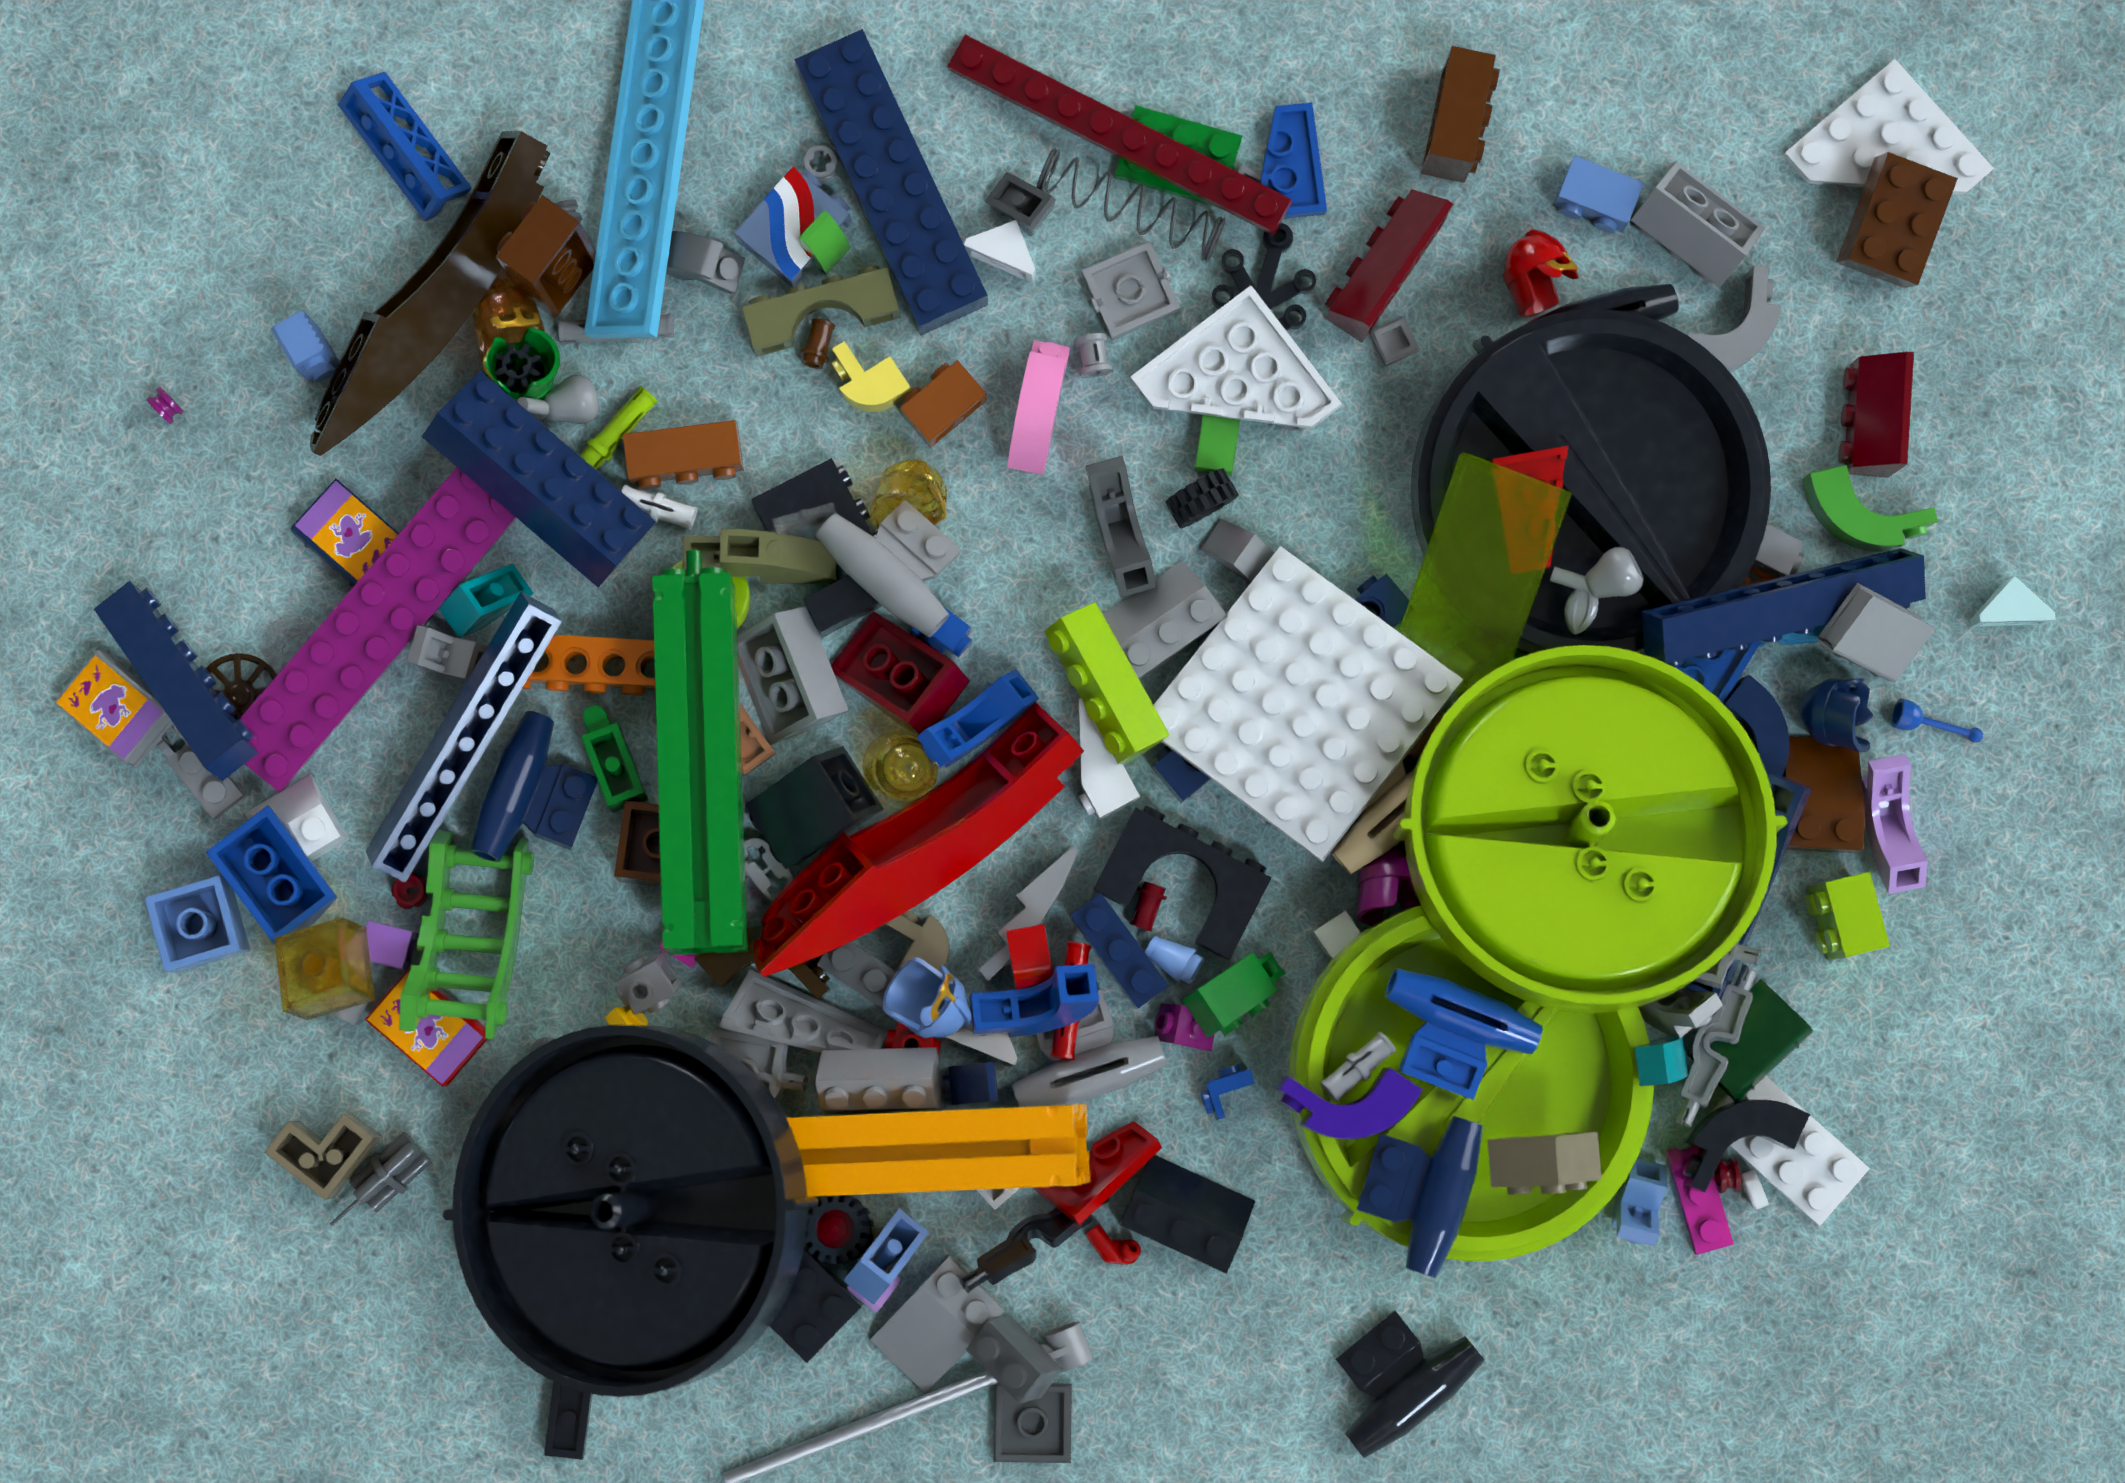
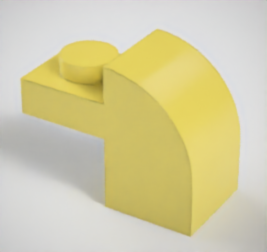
M845 341L832 348L836 359L831 362L833 369L842 382L849 379V382L839 389L841 396L851 406L866 412H879L896 405L911 391V387L891 356L864 372Z

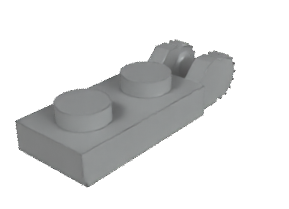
M172 724L173 730L185 741L176 726ZM165 735L157 742V747L168 758L166 761L212 819L216 820L245 797L230 776L224 781H220L206 770L188 744L176 752Z

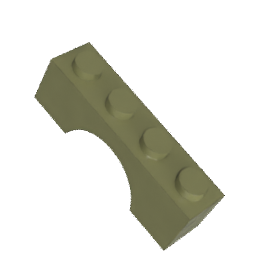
M869 266L857 272L858 275L843 279L841 275L832 276L822 280V285L807 289L806 285H800L787 289L785 291L786 295L771 299L770 295H763L749 301L750 305L742 306L756 357L792 348L794 336L800 323L808 315L820 309L837 308L845 310L854 315L864 327L901 318L888 268L880 269L879 266Z

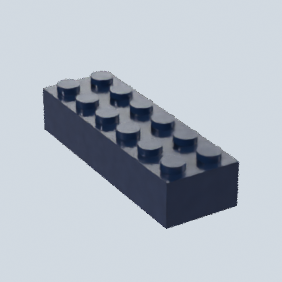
M481 371L436 414L422 435L424 440L598 588L637 546L656 522Z

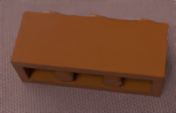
M736 420L623 434L627 476L632 485L638 484L639 489L661 487V481L676 479V484L679 485L693 484L698 482V476L713 475L715 480L732 479L736 477V472L744 471L739 427Z

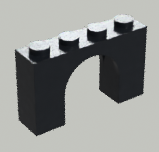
M832 458L751 499L762 525L768 532L783 533L809 519L830 518L835 513L875 538L878 532L877 530L871 533L865 520L870 518L867 508L861 498L853 499L848 487L853 485L849 474L843 465L836 467ZM849 575L803 599L822 638L882 607L877 600Z
M1145 805L1143 811L1135 807L1093 891L1098 894L1102 893L1104 897L1127 908L1146 870L1156 860L1172 854L1188 855L1199 860L1210 871L1215 883L1216 894L1213 907L1194 943L1226 960H1230L1272 878L1265 874L1267 868L1249 858L1243 863L1231 857L1233 850L1213 840L1211 845H1208L1198 840L1199 832L1182 823H1179L1177 828L1163 822L1165 815Z

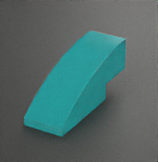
M1667 1036L1649 1041V1044L1634 1047L1640 1086L1670 1084L1688 1076L1683 1037Z

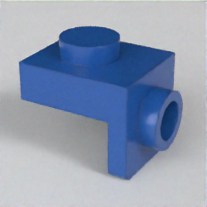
M1240 1064L1218 1070L1220 1078L1205 1082L1207 1090L1200 1092L1207 1114L1214 1113L1217 1120L1225 1118L1219 1095L1255 1084L1251 1069L1241 1070Z

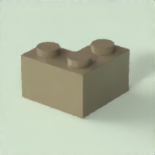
M353 1113L343 1114L324 1139L300 1121H288L264 1153L321 1198L328 1200L336 1198L383 1136Z
M1598 1132L1487 1139L1491 1187H1507V1194L1531 1193V1186H1541V1193L1543 1194L1562 1193L1565 1190L1587 1189V1181L1601 1180Z

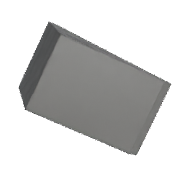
M1223 519L1219 521L1200 549L1249 584L1274 555V552L1255 533Z

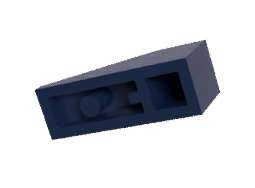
M995 1062L948 1067L949 1075H942L944 1098H952V1105L999 1100Z

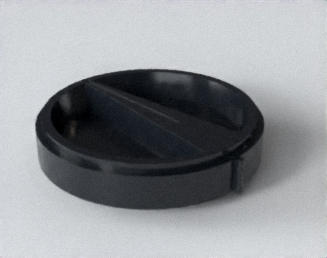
M1603 309L1573 310L1552 314L1528 322L1493 341L1486 335L1473 342L1472 346L1476 353L1448 380L1435 399L1424 421L1416 445L1411 475L1412 515L1422 554L1434 579L1446 597L1462 615L1496 641L1527 655L1558 647L1580 645L1607 646L1637 651L1644 649L1642 611L1739 588L1742 585L1758 555L1765 535L1771 498L1770 462L1759 420L1748 397L1733 375L1711 352L1685 333L1663 322L1643 315ZM1569 445L1562 477V493L1559 497L1557 510V526L1551 566L1510 574L1490 460ZM1615 547H1623L1629 550L1642 573V587L1633 595L1598 598V611L1591 625L1579 634H1572L1565 621L1564 609L1566 601L1574 589L1550 581L1554 567L1586 576V573L1608 550Z
M607 1025L571 1032L547 1042L519 1061L495 1085L473 1119L463 1143L456 1168L453 1208L445 1210L443 1218L445 1220H453L454 1240L459 1264L476 1307L499 1340L519 1360L537 1373L568 1388L599 1396L628 1397L664 1391L706 1378L735 1361L764 1334L778 1315L795 1281L804 1251L808 1208L816 1207L818 1199L814 1196H807L806 1177L801 1154L793 1131L782 1109L760 1079L738 1058L715 1043L679 1029L657 1025Z

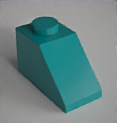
M511 563L460 584L438 609L458 638H463L485 628L507 613L520 592L528 596L534 593L515 565Z

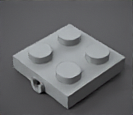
M1150 241L1081 271L1082 277L1092 296V299H1090L1091 304L1095 308V313L1100 314L1111 340H1115L1180 311L1179 303L1169 284L1171 282L1169 271L1166 267L1162 268Z

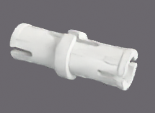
M624 485L621 492L654 519L656 523L662 520L688 530L692 529L697 515V507L666 499V494L660 492L654 495Z

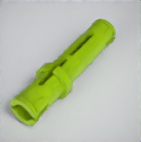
M639 386L629 400L608 421L606 426L594 438L590 437L586 441L587 446L579 456L595 470L601 467L605 461L609 463L613 458L612 453L623 441V434L630 433L638 425L647 412L658 403L657 399L645 388Z

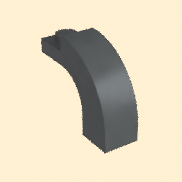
M1123 456L1086 465L1090 484L1089 490L1096 519L1120 597L1157 588L1152 561L1136 515Z

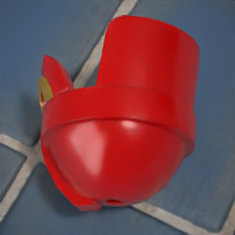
M1534 229L1525 233L1526 236L1518 239L1510 246L1505 257V272L1502 276L1507 288L1511 292L1521 318L1535 316L1558 305L1559 298L1552 278H1560L1561 274L1571 279H1579L1577 273L1578 266L1567 254L1564 246L1548 233Z

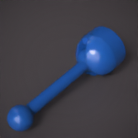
M1900 698L1894 707L1891 720L1893 728L1908 731L1919 727L1920 724L1966 736L1974 743L1980 742L1983 738V732L1979 728L1969 730L1924 717L1919 705L1913 701Z

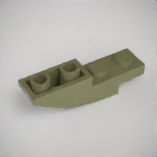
M721 529L720 536H683L682 569L685 570V576L687 575L686 551L700 550L702 568L721 567L724 569V572H730L732 577H760V584H833L836 582V561L820 541L783 533L746 529Z

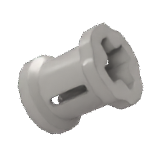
M1091 333L1074 339L1075 347L1079 348L1082 369L1079 370L1081 378L1103 376L1113 372L1112 365L1108 364L1105 342L1108 340L1107 334Z

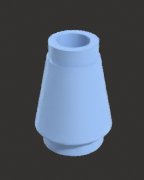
M1157 936L1153 937L1145 951L1151 961L1178 983L1184 981L1189 985L1197 976L1204 961V957L1197 954V949L1161 939Z

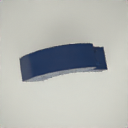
M1747 675L1740 679L1723 704L1735 716L1748 734L1760 756L1767 776L1769 773L1783 775L1789 755V733L1785 717L1770 692L1752 676Z

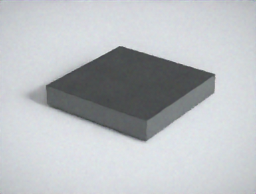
M996 1383L994 1391L993 1462L1071 1463L1072 1383H1052L1041 1398L1023 1403H1018L999 1383Z

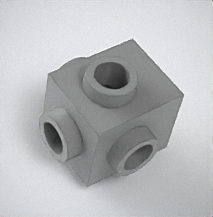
M663 951L646 960L641 955L629 961L622 967L624 972L616 981L619 998L625 1006L632 1008L635 1015L645 1009L649 1013L661 1009L669 1003L668 997L675 994L682 984Z

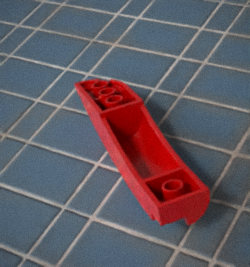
M1035 702L987 749L949 780L884 820L850 836L843 832L780 892L764 914L760 922L763 925L761 939L755 940L753 946L754 962L759 973L766 977L843 946L897 918L952 883L1015 834L1065 787L1057 777L1074 764L1075 760L1084 752L1082 747Z

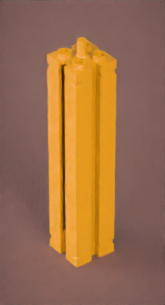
M1087 1104L786 1117L801 1154L806 1177L807 1196L1077 1186L1090 1182L1089 1151H1087L1086 1135H1088Z

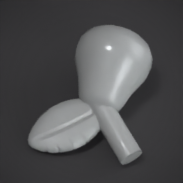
M572 375L566 378L556 388L546 394L543 400L521 397L517 401L540 422H543L548 417L556 422L585 424L591 422L599 411V402L592 382L582 375Z
M1615 547L1604 553L1600 560L1586 573V576L1554 567L1550 581L1574 589L1566 601L1564 616L1568 629L1575 635L1586 630L1595 619L1599 605L1598 598L1633 595L1642 587L1643 576L1632 553L1623 547Z

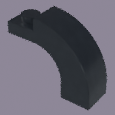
M1763 1099L1740 1100L1719 1107L1697 1124L1686 1141L1687 1144L1699 1149L1697 1155L1692 1154L1684 1167L1683 1175L1687 1176L1684 1185L1696 1191L1706 1192L1726 1149L1738 1139L1746 1136H1760L1785 1149H1795L1810 1114L1787 1103Z

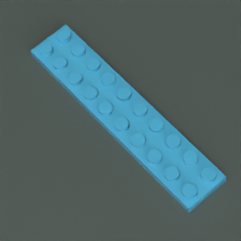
M632 0L584 334L592 339L657 338L704 0Z

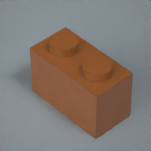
M958 360L952 365L948 363L941 365L930 376L933 381L922 390L919 387L914 388L902 399L904 405L900 407L901 415L929 448H932L987 401V393Z

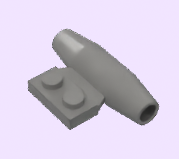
M906 500L902 502L881 522L876 538L837 513L828 518L820 527L816 537L843 571L890 613L928 637L935 634L948 619L949 613L923 581L935 579L959 556L961 549Z
M1102 989L1098 990L1099 1002L1097 1007L1091 1014L1081 1019L1079 1023L1074 1055L1075 1060L1050 1057L1055 1030L1036 1034L1041 1050L1053 1063L1012 1084L1018 1105L1023 1107L1076 1104L1127 1087L1167 1066L1159 1037L1153 1036L1112 1043L1114 1024Z

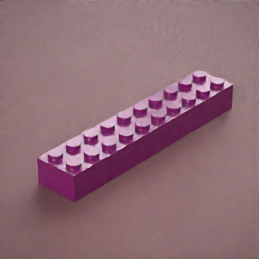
M456 467L240 718L254 733L255 737L250 741L259 752L245 765L275 790L282 792L414 639L417 625L424 627L439 610L438 608L465 580L517 518Z

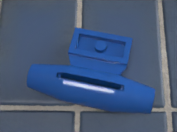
M1395 969L1387 984L1385 998L1425 1021L1411 1035L1398 1071L1471 1100L1475 1098L1488 1064L1486 1061L1485 1045L1531 1055L1540 1042L1543 1030L1542 1025L1498 999L1447 979Z

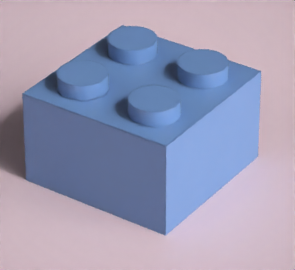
M218 875L144 898L164 972L179 973L250 951L234 890L223 876Z

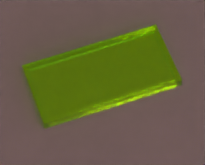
M1465 452L1459 455L1399 633L1463 678V684L1456 692L1459 695L1464 694L1472 685L1493 670L1513 660L1572 495L1571 492Z

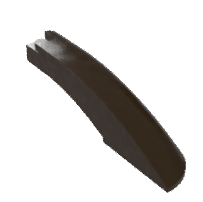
M502 131L470 198L451 229L429 258L373 313L363 312L319 405L315 417V429L319 430V432L314 431L310 438V449L313 453L319 456L323 455L373 418L435 359L466 322L503 268L495 257L498 254L497 246L508 232L514 233L522 222L520 217L524 209L532 201L537 202L544 189V186L538 184L537 180L551 154L546 150L547 145L522 131Z

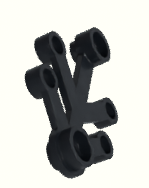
M1281 223L1277 231L1285 235V240L1282 242L1274 241L1271 234L1264 231L1263 245L1267 252L1257 287H1255L1243 266L1244 256L1240 251L1230 249L1223 254L1221 260L1222 269L1231 275L1239 291L1242 292L1251 285L1270 310L1299 294L1310 293L1316 284L1315 274L1308 269H1302L1295 274L1294 280L1271 292L1281 254L1287 252L1293 242V232L1284 223ZM1234 256L1239 260L1240 264L1237 267H1229L1226 264V259ZM1302 276L1308 277L1311 280V285L1309 287L1300 286L1298 278ZM1228 285L1216 286L1211 296L1212 304L1220 309L1234 298V291ZM1224 291L1228 293L1230 299L1225 303L1219 302L1216 299L1218 292ZM1290 305L1286 308L1283 317L1277 320L1286 331L1289 329H1299L1305 323L1306 311L1300 305ZM1296 311L1301 315L1302 319L1297 323H1293L1289 320L1288 314Z

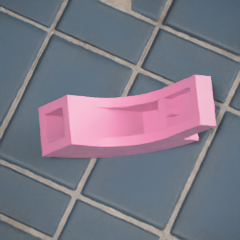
M1033 341L1020 392L1007 468L1044 475L1070 347L1057 345L1052 342Z

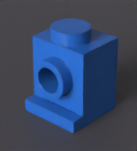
M946 609L949 613L948 619L931 637L927 636L924 642L941 654L947 650L959 658L972 642V639L968 637L971 627ZM914 627L911 629L912 634L919 639L922 632Z

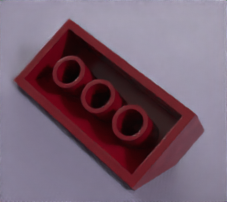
M1411 189L1405 199L1398 196L1387 212V215L1391 217L1387 226L1384 229L1378 226L1367 241L1366 245L1371 249L1365 258L1362 259L1357 256L1345 275L1350 279L1343 290L1336 286L1327 299L1325 306L1330 309L1325 319L1363 343L1444 225L1453 207V203L1447 199Z

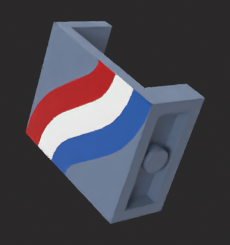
M794 166L734 232L739 244L790 287L797 286L803 279L801 271L813 259L801 247L799 237L825 210L839 227L843 224L848 228L852 223L850 213L848 212L850 207L842 198L834 193L830 197L820 189L822 183L811 172L804 170L801 173Z

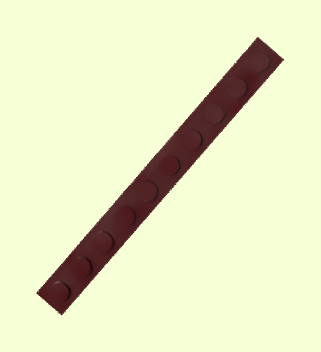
M964 35L947 65L949 71L1273 236L1292 204V199L967 35Z

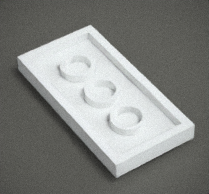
M1767 1076L1755 1086L1754 1090H1750L1741 1099L1774 1100L1787 1103L1805 1111ZM1726 1094L1712 1111L1734 1101ZM1811 1115L1806 1122L1795 1149H1785L1756 1135L1738 1139L1729 1146L1817 1226H1820L1870 1169Z

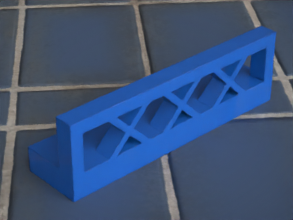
M386 72L351 82L338 106L424 221L437 216L446 202L470 192L472 189L471 185ZM380 86L389 100L386 101L376 97L371 89ZM393 115L406 120L410 130L398 126L393 119ZM415 144L426 148L432 155V160L421 156L415 149ZM437 174L449 178L455 187L445 189L438 180Z

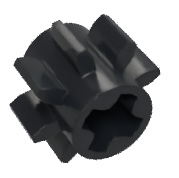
M510 342L508 343L510 352L505 356L496 354V357L502 361L503 368L498 369L495 373L498 376H509L507 381L508 387L513 388L517 381H521L522 385L527 388L530 384L529 379L533 375L542 377V374L536 370V363L541 362L543 359L540 355L529 356L531 351L530 344L525 343L522 350H517ZM516 357L528 362V364L523 366L524 373L521 375L511 370V367L516 365Z

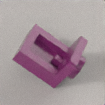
M1167 1003L1160 1004L1159 1012L1154 1022V1036H1158L1160 1042L1212 1052L1215 1034L1207 1038L1187 1007Z

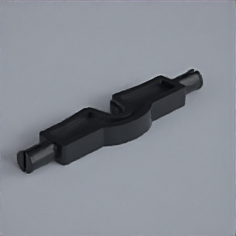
M1054 1208L1047 1214H1037L1022 1220L1010 1231L1005 1241L977 1259L978 1268L959 1279L961 1286L969 1293L987 1280L991 1285L997 1284L1014 1272L1034 1263L1037 1255L1036 1250L1030 1243L1031 1239L1039 1238L1049 1246L1056 1248L1076 1231L1092 1222V1214L1080 1225L1058 1208Z

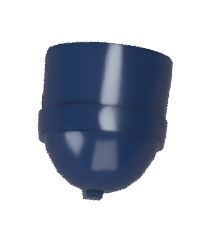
M1829 678L1811 687L1803 695L1799 704V719L1804 729L1814 737L1816 742L1828 746H1839L1857 752H1866L1870 749L1869 741L1857 737L1855 734V726L1863 725L1873 717V713L1868 709L1870 688L1863 682V678Z

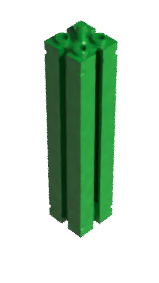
M688 550L686 551V576L685 570L677 568L662 570V575H652L663 949L669 955L748 952L736 587L730 572H724V569L721 567L702 568L701 551Z

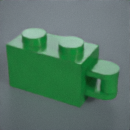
M598 705L587 707L583 712V721L588 733L582 735L581 738L607 806L614 813L624 809L625 801L642 802L648 800L620 726L617 722L610 723L602 707Z
M1271 951L1260 959H1257L1253 952L1182 999L1207 1038L1218 1031H1221L1224 1036L1228 1035L1243 1024L1239 1017L1247 1012L1251 1017H1254L1271 1005L1267 998L1278 991L1274 981L1286 974L1273 957L1274 955Z

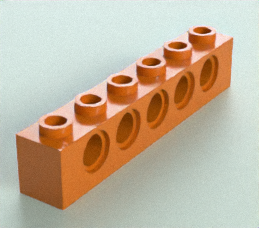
M554 635L543 653L549 657L547 668L541 672L532 671L522 688L525 690L531 689V683L546 684V690L566 692L569 690V685L584 686L583 692L605 694L607 687L622 688L621 694L643 696L645 689L655 690V678H647L644 675L645 665L649 661L655 660L654 640ZM575 656H585L587 659V666L580 674H571L569 671V662ZM613 658H622L625 661L624 671L618 676H609L606 671L608 662Z

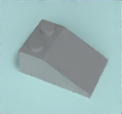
M951 1255L935 1269L870 1339L924 1393L967 1352L966 1348L986 1321L999 1318L1005 1311V1307L981 1284L969 1293L963 1289L959 1279L969 1273Z

